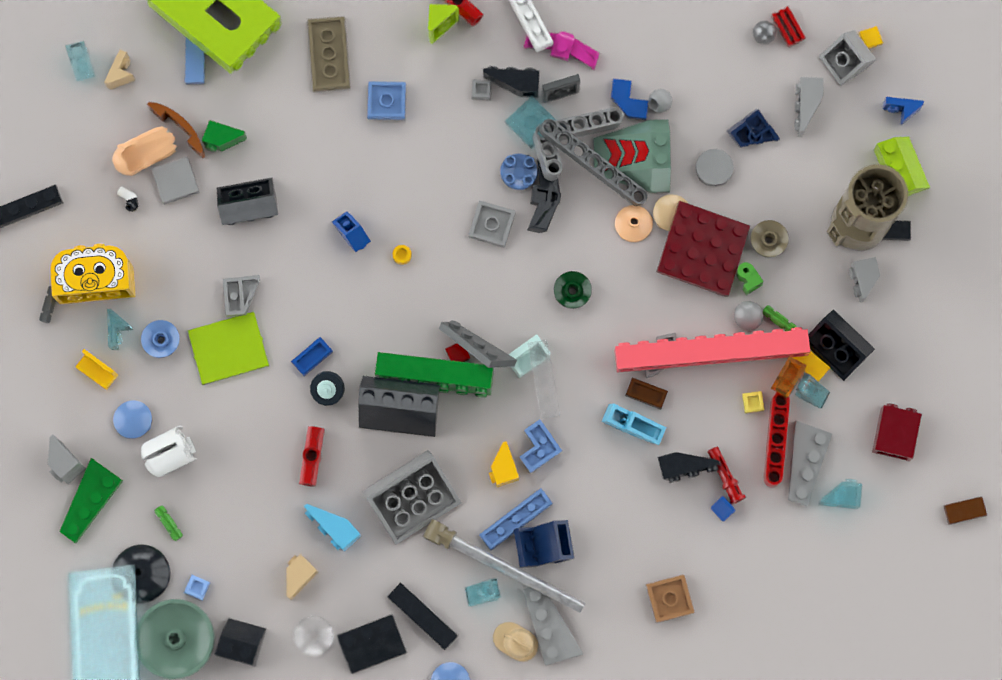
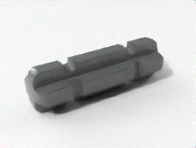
M51 286L48 287V296H45L42 307L43 313L39 317V321L43 323H50L52 317L50 314L53 313L56 300L52 296Z

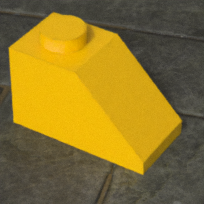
M507 441L502 443L491 465L492 472L489 473L492 484L496 483L497 488L519 480Z

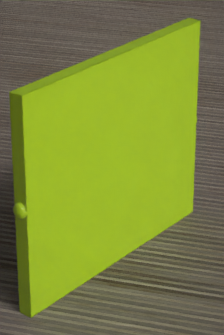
M254 312L188 330L202 385L269 366L262 341L263 337H261Z

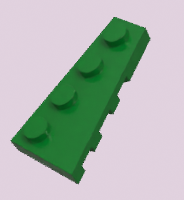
M91 458L59 532L74 543H77L123 480Z

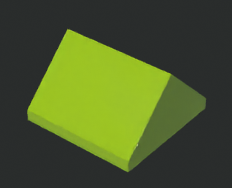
M429 4L428 35L431 44L459 22V9L456 5Z

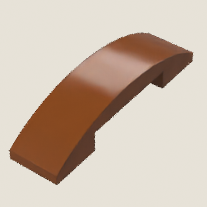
M150 101L147 103L150 111L162 122L169 117L190 137L187 140L189 147L202 159L205 157L203 146L196 132L180 114L162 104Z

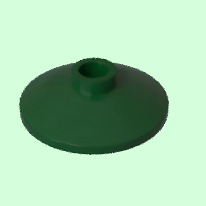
M565 272L557 278L554 284V296L559 304L566 308L576 309L582 307L591 297V283L580 272ZM573 288L576 290V293L570 294L569 290Z

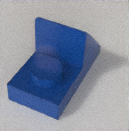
M886 97L883 102V110H888L890 113L901 111L900 125H902L921 110L924 101Z

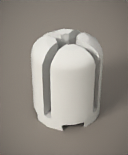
M181 425L142 445L141 457L143 460H147L145 466L154 476L163 477L197 459L193 457V453L196 452L190 437H186L181 432V429H183Z

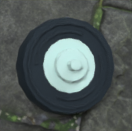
M323 371L317 374L312 379L310 385V393L313 399L324 406L338 403L345 392L342 378L337 373L331 371Z

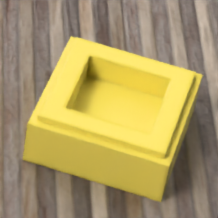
M762 391L742 394L745 414L765 410Z

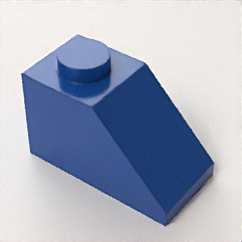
M348 211L332 221L336 229L355 252L362 250L371 242L362 226Z

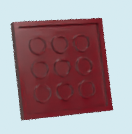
M679 201L656 273L728 297L750 225Z

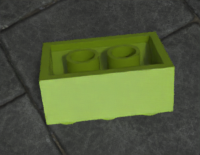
M909 136L893 137L876 144L874 152L879 164L893 168L903 177L908 188V196L930 189Z

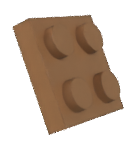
M684 574L646 584L656 623L695 613Z

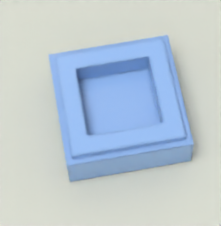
M191 575L184 593L203 601L210 582Z

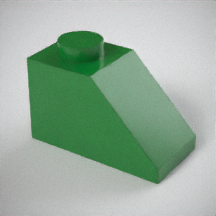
M209 120L202 142L207 150L222 152L245 141L247 135L245 131Z

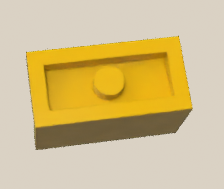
M83 349L82 353L84 356L75 368L107 390L118 374Z

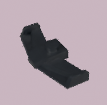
M537 159L540 185H533L530 204L537 207L527 230L543 233L547 232L556 208L560 204L561 193L558 178L554 181L547 180L543 175L539 159ZM554 167L548 168L549 171L552 173L557 172V170Z

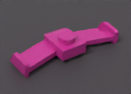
M564 31L549 33L553 40V45L545 49L551 50L550 56L568 61L571 55L591 67L592 70H595L600 55L599 52L574 38L571 33ZM528 35L524 43L525 49L534 48Z

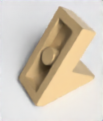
M119 50L104 81L108 89H114L135 80L133 74L124 71V69L127 70L129 67L130 58L127 52Z

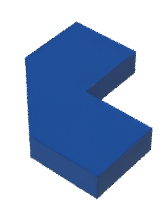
M613 79L611 99L620 107L627 118L646 120L649 100L631 99L632 81Z

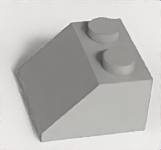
M855 30L842 34L819 55L840 85L845 84L863 72L876 60Z
M54 435L50 436L48 465L52 470L49 472L61 483L65 481L67 484H70L86 468Z

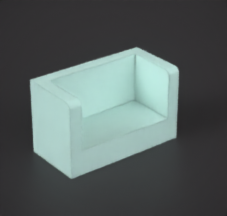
M536 334L508 355L517 359L515 367L511 368L521 378L550 357L551 352Z

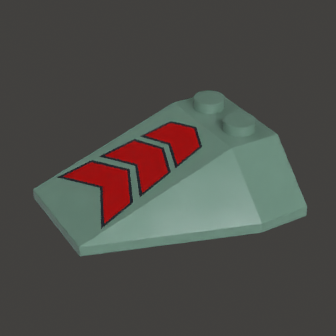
M668 119L647 120L594 138V151L646 192L670 193L671 151ZM594 158V168H596L597 165H598V162H597V160ZM606 169L604 171V176L607 179L613 177L611 170ZM625 181L619 182L621 184L627 185Z

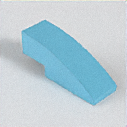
M616 404L608 405L601 421L656 445H660L666 427Z

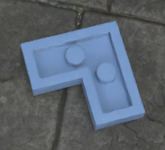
M540 419L524 430L534 447L519 458L531 474L561 453L562 449Z

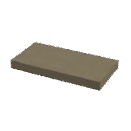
M345 17L307 19L313 92L350 89Z

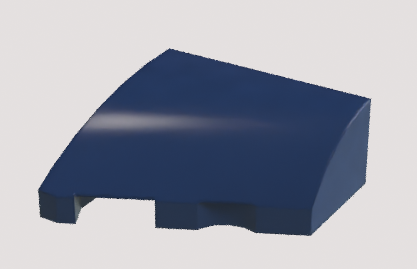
M755 109L727 130L739 147L763 144V142L778 141L780 139L759 109Z

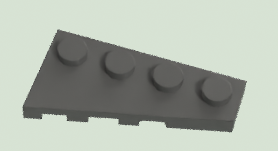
M453 320L441 322L439 329L488 368L515 367L517 359L464 328L459 322Z

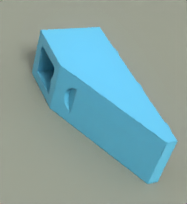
M309 504L304 506L307 510L305 512L306 516L311 521L316 520L320 524L317 528L324 536L329 534L333 539L330 542L337 550L341 548L343 551H346L361 537V534L347 519Z

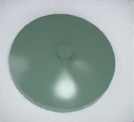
M170 599L152 606L140 619L135 632V648L142 664L153 674L167 679H182L195 674L208 662L214 649L215 633L211 620L200 607L186 600Z

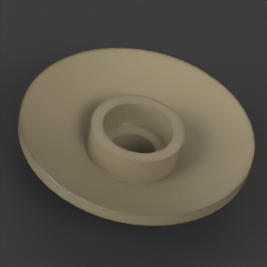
M765 220L758 223L751 233L753 249L764 257H776L782 254L789 242L786 228L774 220ZM771 238L772 243H767L765 239Z

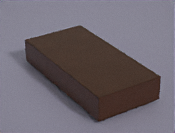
M632 377L625 396L661 410L668 391Z
M982 496L943 506L948 525L987 516Z

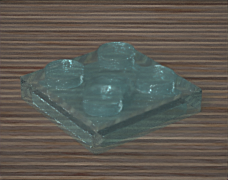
M531 96L505 120V124L532 149L535 146L533 133L536 127L546 119L554 121L556 119Z

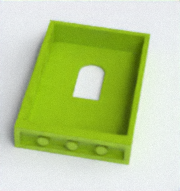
M147 0L150 8L230 74L235 70L238 71L242 67L243 62L254 55L256 48L259 45H264L269 38L268 36L272 32L278 31L281 26V16L262 0H219L241 19L240 26L235 30L226 29L205 12L216 0Z

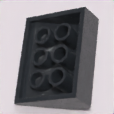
M362 376L358 401L359 428L435 437L440 385Z

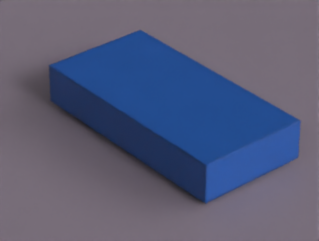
M319 337L291 362L305 376L327 358L333 350Z

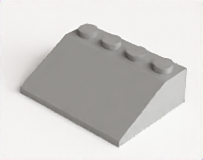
M429 450L362 491L395 544L428 525L432 519L439 518L462 503Z

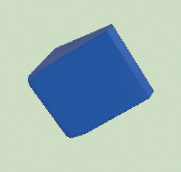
M724 496L711 506V510L721 521H725L735 512V508Z

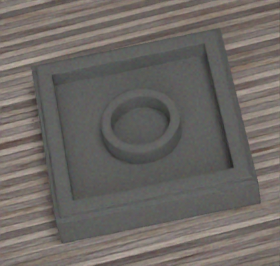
M579 74L543 84V102L547 103L579 93Z

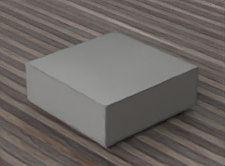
M473 80L472 99L490 100L491 81Z

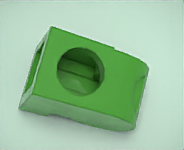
M744 262L739 265L737 278L744 282L742 290L747 296L760 288L764 281L752 264Z

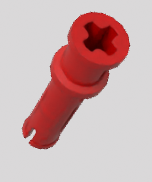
M719 447L708 450L707 453L711 459L722 462V466L718 467L717 472L723 482L722 488L726 490L731 500L729 503L733 505L744 500L746 496L742 494L738 486V480L733 478Z

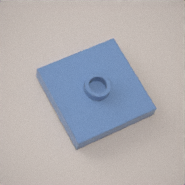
M368 82L367 118L405 120L406 82Z

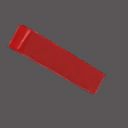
M783 391L775 393L770 402L764 483L771 488L780 484L784 474L790 397ZM777 397L783 398L785 405H778L775 399ZM780 416L783 419V424H776L774 417ZM772 436H780L782 442L780 444L774 443ZM777 454L780 462H772L770 455ZM775 473L778 476V481H770L768 475Z

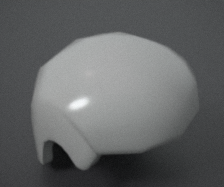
M752 301L742 302L735 308L734 319L740 328L754 330L762 323L763 311L757 303Z

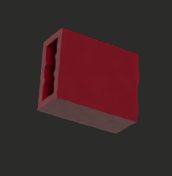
M887 403V405H883L880 409L872 453L911 461L914 457L922 413H917V410L913 408L900 409L896 404Z

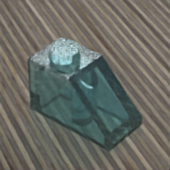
M845 479V482H841L819 501V505L858 509L861 506L862 483H857L855 479Z

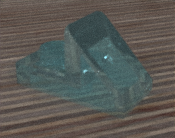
M80 41L65 45L76 81L95 77L85 42Z
M107 309L108 347L111 350H119V344H122V334L119 331L134 329L112 309Z
M804 373L796 388L797 392L795 395L822 409L830 392L810 374Z
M497 578L465 587L469 607L497 601L498 598H501Z

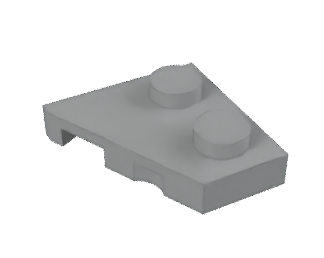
M259 275L223 279L226 317L245 316L260 281Z

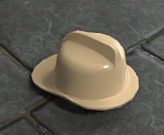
M504 622L494 631L493 642L495 646L511 658L523 662L532 659L536 655L538 650L536 637L518 624Z

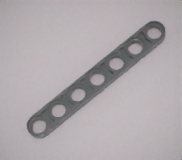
M546 119L540 124L539 132L544 138L632 205L640 206L647 201V192L556 121ZM546 123L553 127L552 133H547L544 130ZM560 135L567 137L568 143L566 145L560 143ZM576 146L581 147L583 150L582 156H577L574 153ZM590 158L597 160L598 165L596 168L590 166ZM606 169L611 170L613 174L611 179H607L604 176ZM620 181L627 183V190L620 189ZM635 192H639L642 195L641 202L634 199Z

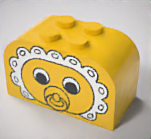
M94 244L93 247L79 245L75 246L74 249L59 252L52 260L50 268L52 296L59 304L136 297L133 265L118 247L105 246V244Z

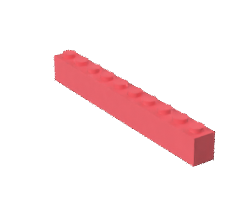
M802 327L791 328V331L774 329L771 333L754 331L749 335H745L744 332L734 333L733 336L717 334L714 335V338L697 336L692 340H687V337L677 338L676 341L669 342L668 339L657 340V343L639 341L635 345L623 342L615 346L614 350L616 371L619 373L808 356L810 345L808 329L802 330Z

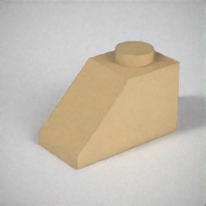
M301 554L298 557L296 555L293 556L287 563L289 565L286 568L287 597L291 601L318 574V571Z

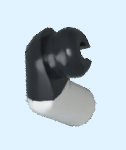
M121 186L117 195L126 199L125 208L127 211H136L138 208L137 195Z

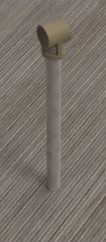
M434 519L431 520L423 535L425 539L439 546L442 544L446 549H449L451 546L579 613L582 612L585 606L584 601L457 537L456 531L453 530L451 532L444 524Z

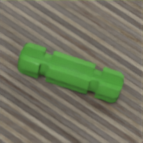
M767 305L764 308L763 315L767 318L770 317V320L781 329L784 328L785 331H791V328L797 327L794 323H789L788 319L779 312L773 311L774 309L771 306Z
M159 506L154 510L166 530L171 533L172 539L174 541L179 540L183 534L177 529V525L171 516L167 514L165 507Z

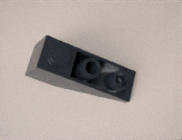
M496 66L483 68V78L490 80L492 83L519 97L538 98L539 70L534 68L517 70L515 67L498 69Z
M680 452L658 457L663 480L670 483L681 481L680 477L687 475L688 478L699 476V472L705 470L707 473L718 470V467L722 466V462L719 460Z

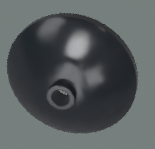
M134 545L118 555L113 564L111 574L125 577L127 585H132L133 603H148L157 599L166 590L170 581V566L166 557L158 549L149 545ZM138 569L142 570V574L140 576H136L135 574L136 570ZM111 577L117 593H121L124 599L130 601L129 588H124V580L118 577Z

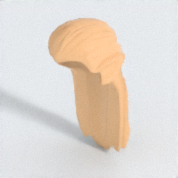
M160 126L117 145L118 148L112 157L115 168L123 175L133 176L142 169L171 156L176 152L175 148L177 147L173 144L175 141L173 133L167 132V128Z

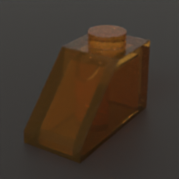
M789 356L773 383L771 390L788 398L800 382L807 365Z

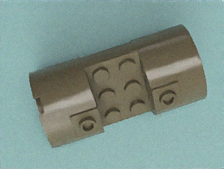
M879 164L866 166L853 176L843 196L833 210L830 226L827 230L836 247L842 245L845 248L865 251L874 248L882 241L907 204L908 188L903 177L893 168Z

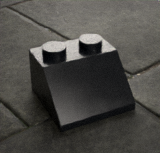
M228 618L220 635L215 655L256 667L267 628Z

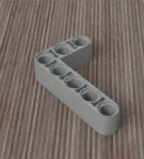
M613 107L556 120V122L578 138L616 129L622 122L624 115L621 109ZM610 116H615L618 121L611 120ZM592 120L599 121L600 125L593 124ZM546 123L544 130L547 133H552L553 127ZM574 124H580L582 129L575 128ZM538 125L533 133V142L544 177L549 181H554L562 172V162L557 147L546 138L539 136L540 125ZM564 135L559 136L560 142L568 140ZM543 150H550L552 155H546ZM554 167L557 170V172L552 173L549 171L548 168Z

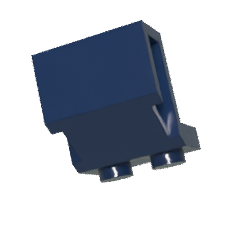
M568 520L551 521L535 527L514 529L520 568L537 567L552 562L556 564L574 559Z

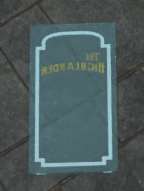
M135 565L69 573L73 680H140Z

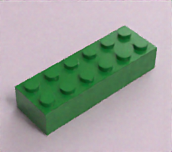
M383 352L377 353L375 377L440 385V393L456 391L458 395L474 393L476 397L486 398L492 392L494 368H488L484 364Z

